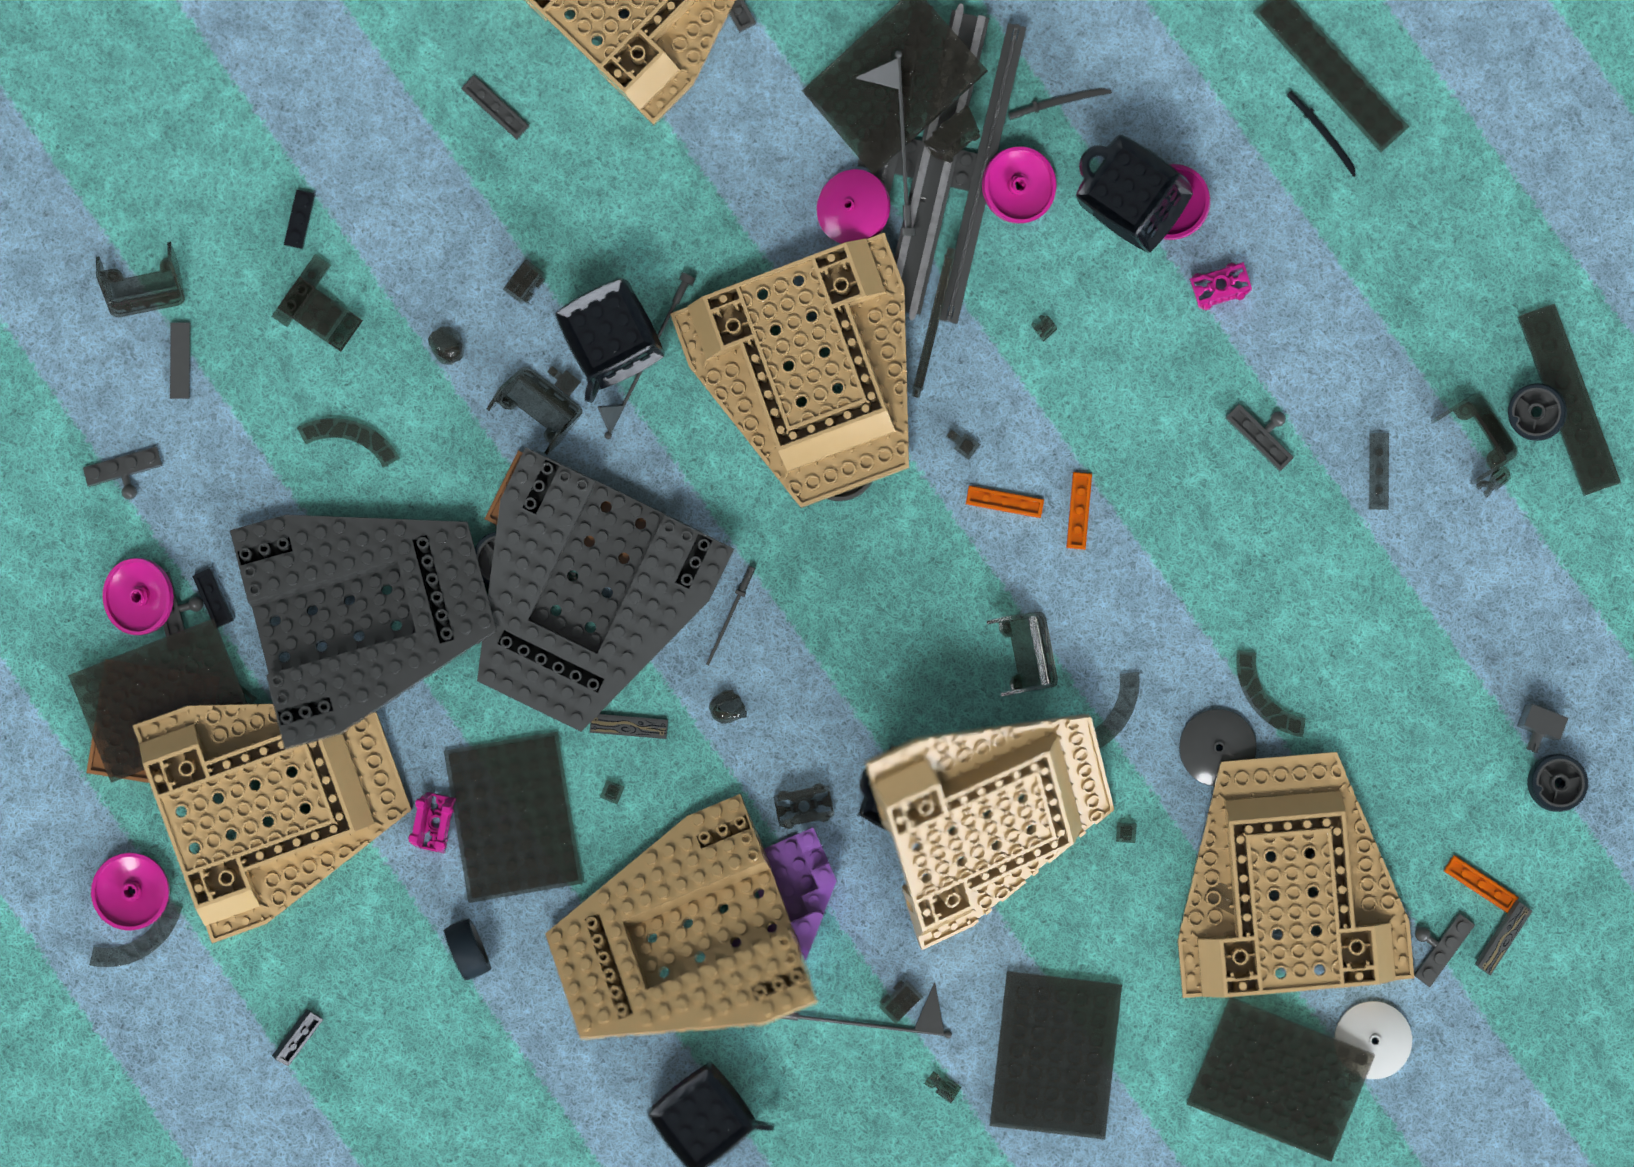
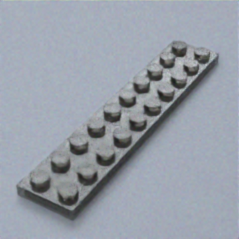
M1266 0L1253 12L1380 153L1409 128L1405 121L1294 0Z
M1555 303L1518 316L1517 318L1541 383L1555 388L1565 400L1567 417L1560 430V434L1583 496L1621 483Z

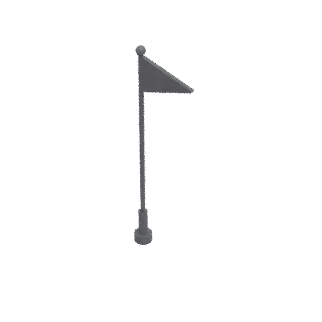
M896 51L895 57L897 59L856 77V79L898 89L905 203L903 205L904 228L900 229V236H916V229L911 226V207L908 205L901 76L902 52Z
M682 272L679 280L682 282L657 334L658 338H660L671 316L670 313L674 311L677 304L679 305L688 285L693 286L696 280L686 273ZM643 371L637 373L622 404L598 406V410L608 430L604 434L606 439H611V433Z
M935 983L914 1029L803 1016L795 1012L779 1018L796 1021L804 1019L945 1036L947 1039L952 1037L950 1031L944 1032Z

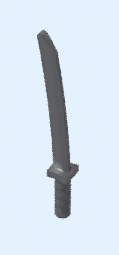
M1097 88L1056 97L1039 103L1034 101L1028 107L1008 113L1009 120H1013L1033 112L1035 114L1039 113L1040 110L1057 105L1111 94L1112 91L1105 88Z
M748 566L739 589L735 591L738 595L706 663L708 666L741 596L745 597L746 595L745 590L756 569L752 566Z

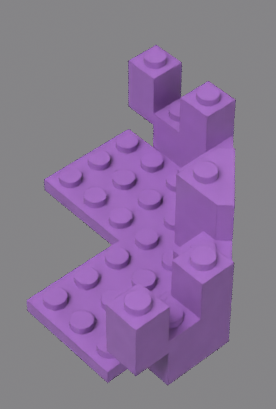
M813 827L764 849L805 961L837 881ZM758 890L760 898L763 897L764 890ZM769 925L767 931L769 933L776 931L777 925ZM741 939L733 940L732 947H739Z

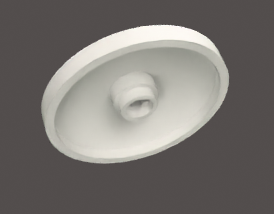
M1367 1001L1354 1005L1342 1015L1335 1029L1334 1045L1338 1058L1349 1071L1362 1078L1381 1079L1396 1073L1406 1063L1412 1048V1033L1407 1020L1397 1009L1386 1003ZM1377 1037L1378 1043L1372 1044V1038Z

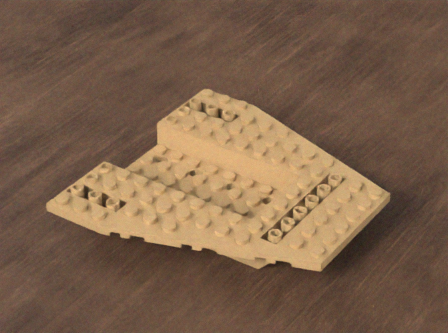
M524 0L545 21L548 20L598 68L599 73L653 125L695 84L735 0ZM622 9H627L630 12L629 16L625 19L619 17V12ZM568 10H573L576 13L573 19L565 18V13ZM596 36H600L603 39L602 44L599 46L592 44V40Z
M885 233L868 239L842 243L702 296L686 308L670 313L690 369L801 508L909 468L905 286ZM802 276L804 283L801 286L794 285L795 277ZM760 290L768 291L766 299L761 300L758 298ZM808 313H817V319L814 322H809L807 320ZM778 325L781 327L780 334L772 335L771 328ZM825 347L829 348L830 355L826 358L821 357L820 350ZM792 361L794 363L793 370L785 371V362ZM837 383L843 385V391L839 394L833 392V386ZM805 397L807 404L804 407H798V398Z
M273 704L192 705L133 725L139 742L144 769L195 909L206 926L211 943L267 924L412 810L377 712L371 713L358 724L348 728L349 730L343 734L286 750L283 745ZM294 766L297 769L298 773L295 777L288 776V767ZM254 779L261 783L260 789L256 791L250 787V782ZM215 793H221L224 796L222 803L214 802L213 796ZM302 803L310 805L311 811L304 814L301 812L300 805ZM179 806H184L187 809L186 816L180 817L177 815L176 810ZM266 816H271L274 819L273 826H265L263 819ZM233 829L237 832L235 840L227 838L226 833L228 830ZM195 842L200 845L198 853L190 851L191 843Z
M1089 714L920 737L865 762L883 825L893 836L906 884L901 887L918 945L922 950L973 927L979 922L978 919L984 914L988 915L992 911L991 908L999 901H1005L1026 883L1025 880L1039 873V868L1047 862L1051 863L1071 845H1074L1077 837L1081 838L1085 835L1086 830L1094 823L1097 825L1114 811L1092 718ZM1021 794H1025L1023 799L1018 800ZM986 810H990L987 816H983ZM951 826H955L952 832H948ZM920 842L917 848L912 849L915 843Z
M1337 752L1220 761L1177 939L1182 998H1226L1378 985L1396 980L1414 979L1409 918L1405 913L1402 902L1396 892L1393 881L1380 855L1378 846L1374 841ZM1307 848H1313L1315 852L1314 856L1310 859L1304 856V851ZM1269 851H1273L1276 855L1275 860L1272 862H1268L1265 859V855ZM1312 886L1318 890V894L1315 897H1309L1307 894L1308 889ZM1272 890L1279 892V897L1275 901L1269 899V892ZM1315 925L1321 928V933L1318 936L1311 934V928ZM1281 929L1282 937L1274 939L1272 937L1273 930ZM1318 964L1324 966V972L1320 975L1314 972V967ZM1284 968L1286 971L1285 976L1277 978L1275 975L1276 969Z
M741 794L686 816L545 933L579 1037L582 1040L610 1036L624 1037L625 1035L661 1034L671 1031L685 1032L686 1030L722 1029L733 1026H759L818 1003L812 987L809 969L761 839ZM758 890H764V895L761 898H755V893ZM722 905L729 906L726 913L719 912ZM686 920H693V925L690 928H684ZM776 924V931L769 933L767 931L768 926ZM652 934H656L657 940L654 943H649L648 938ZM741 939L739 947H732L733 940ZM699 954H705L703 962H696V957ZM663 969H669L667 977L663 978L660 976Z

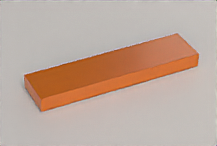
M1073 472L1066 548L1086 550L1092 473Z
M970 485L966 498V505L1040 519L1044 499Z
M1453 855L1443 870L1506 913L1509 912L1515 901L1519 899V897L1455 855Z

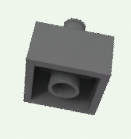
M1534 704L1525 705L1517 727L1532 733L1526 749L1538 753L1543 737L1551 740H1561L1569 718Z

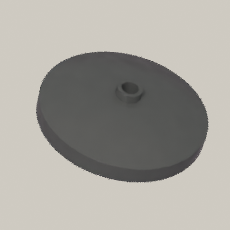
M1214 709L1198 714L1188 722L1180 737L1179 753L1183 766L1193 778L1206 785L1215 786L1220 761L1255 759L1256 739L1251 727L1242 717L1227 710ZM1220 744V746H1222V750L1217 751L1216 745Z

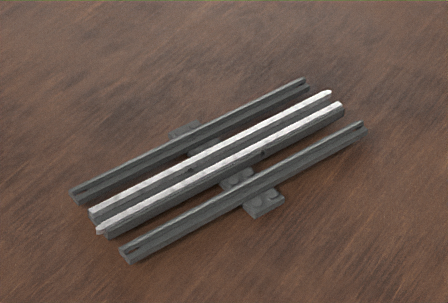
M915 2L901 60L904 132L934 7L924 2ZM962 3L958 5L956 10H952L922 141L905 137L907 177L913 178L908 205L911 207V226L916 229V236H899L894 259L905 286V312L909 313L911 321L915 319L916 315H921L950 187L969 192L939 320L958 324L986 204L982 191L983 174L989 161L998 152L1026 32V27L1008 23L978 154L959 150L989 23V18L986 16H974L963 13L964 6ZM896 88L885 132L866 128L858 166L876 170L875 176L883 182L889 196L894 175L903 176L899 92Z

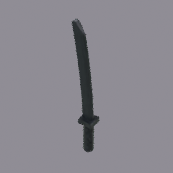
M1291 90L1286 96L1302 111L1303 117L1313 124L1344 163L1351 175L1355 177L1354 164L1327 128L1313 113L1314 109H1309Z

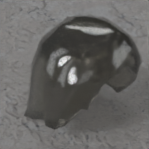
M448 326L440 327L431 333L428 342L431 352L440 363L452 365L462 359L464 345L462 337L457 330Z
M725 690L719 693L709 703V710L713 719L721 724L732 723L747 717L744 703L733 692L734 690Z

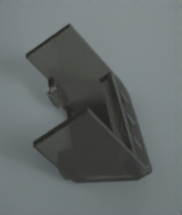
M167 242L168 258L161 260L160 271L124 278L123 274L117 269L105 270L100 256L96 257V278L112 316L124 317L174 307L184 302L185 294L180 267L171 242Z
M528 367L519 369L500 386L486 408L490 411L497 404H500L504 409L513 410L518 406L547 428L544 432V437L550 444L544 452L546 455L561 443L583 413L582 408L576 402Z
M1475 393L1431 420V423L1434 424L1451 412H1454L1460 420H1468L1474 417L1494 448L1486 457L1490 470L1472 480V485L1500 469L1517 456V446L1485 397L1481 394Z
M1042 612L1010 615L987 621V625L999 623L1000 633L1004 637H1011L1018 672L1017 675L1012 676L1010 681L1012 691L1002 692L1001 697L1052 688L1057 685L1058 677L1047 620Z

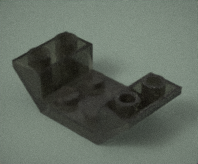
M300 276L278 306V309L340 352H342L363 322L359 317L324 295Z

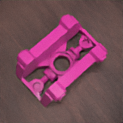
M1244 262L1236 265L1235 263H1229L1226 268L1203 275L1196 273L1192 276L1193 278L1189 279L1197 305L1205 311L1210 310L1214 305L1233 299L1242 300L1245 298V295L1252 291ZM1243 269V272H1241L1238 275V277H1228L1230 273H1234ZM1224 279L1226 287L1224 289L1217 288L1216 280ZM1210 281L1205 287L1195 286V284ZM1236 281L1247 282L1248 285L1239 289L1232 287ZM1204 291H1214L1211 297L1199 300V296Z
M426 792L416 800L417 812L413 832L408 838L413 846L445 854L450 820L454 812L453 805L456 798ZM433 796L436 797V803L438 804V809L435 808L434 811L431 807ZM435 817L440 819L439 828L433 826V819ZM430 831L432 840L428 842L427 846H423L425 834Z

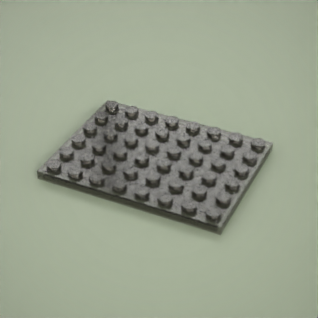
M900 0L802 90L872 174H875L902 150L899 92L896 88L856 79V77L897 59L895 52H902L901 76L906 146L988 72L927 0Z
M214 618L68 675L111 783L145 770L133 725L186 706L248 704Z
M558 731L444 751L451 797L456 798L453 810L468 903L583 884Z
M1006 971L989 1126L1105 1140L1122 984Z
M1229 997L1186 1104L1332 1162L1375 1054Z

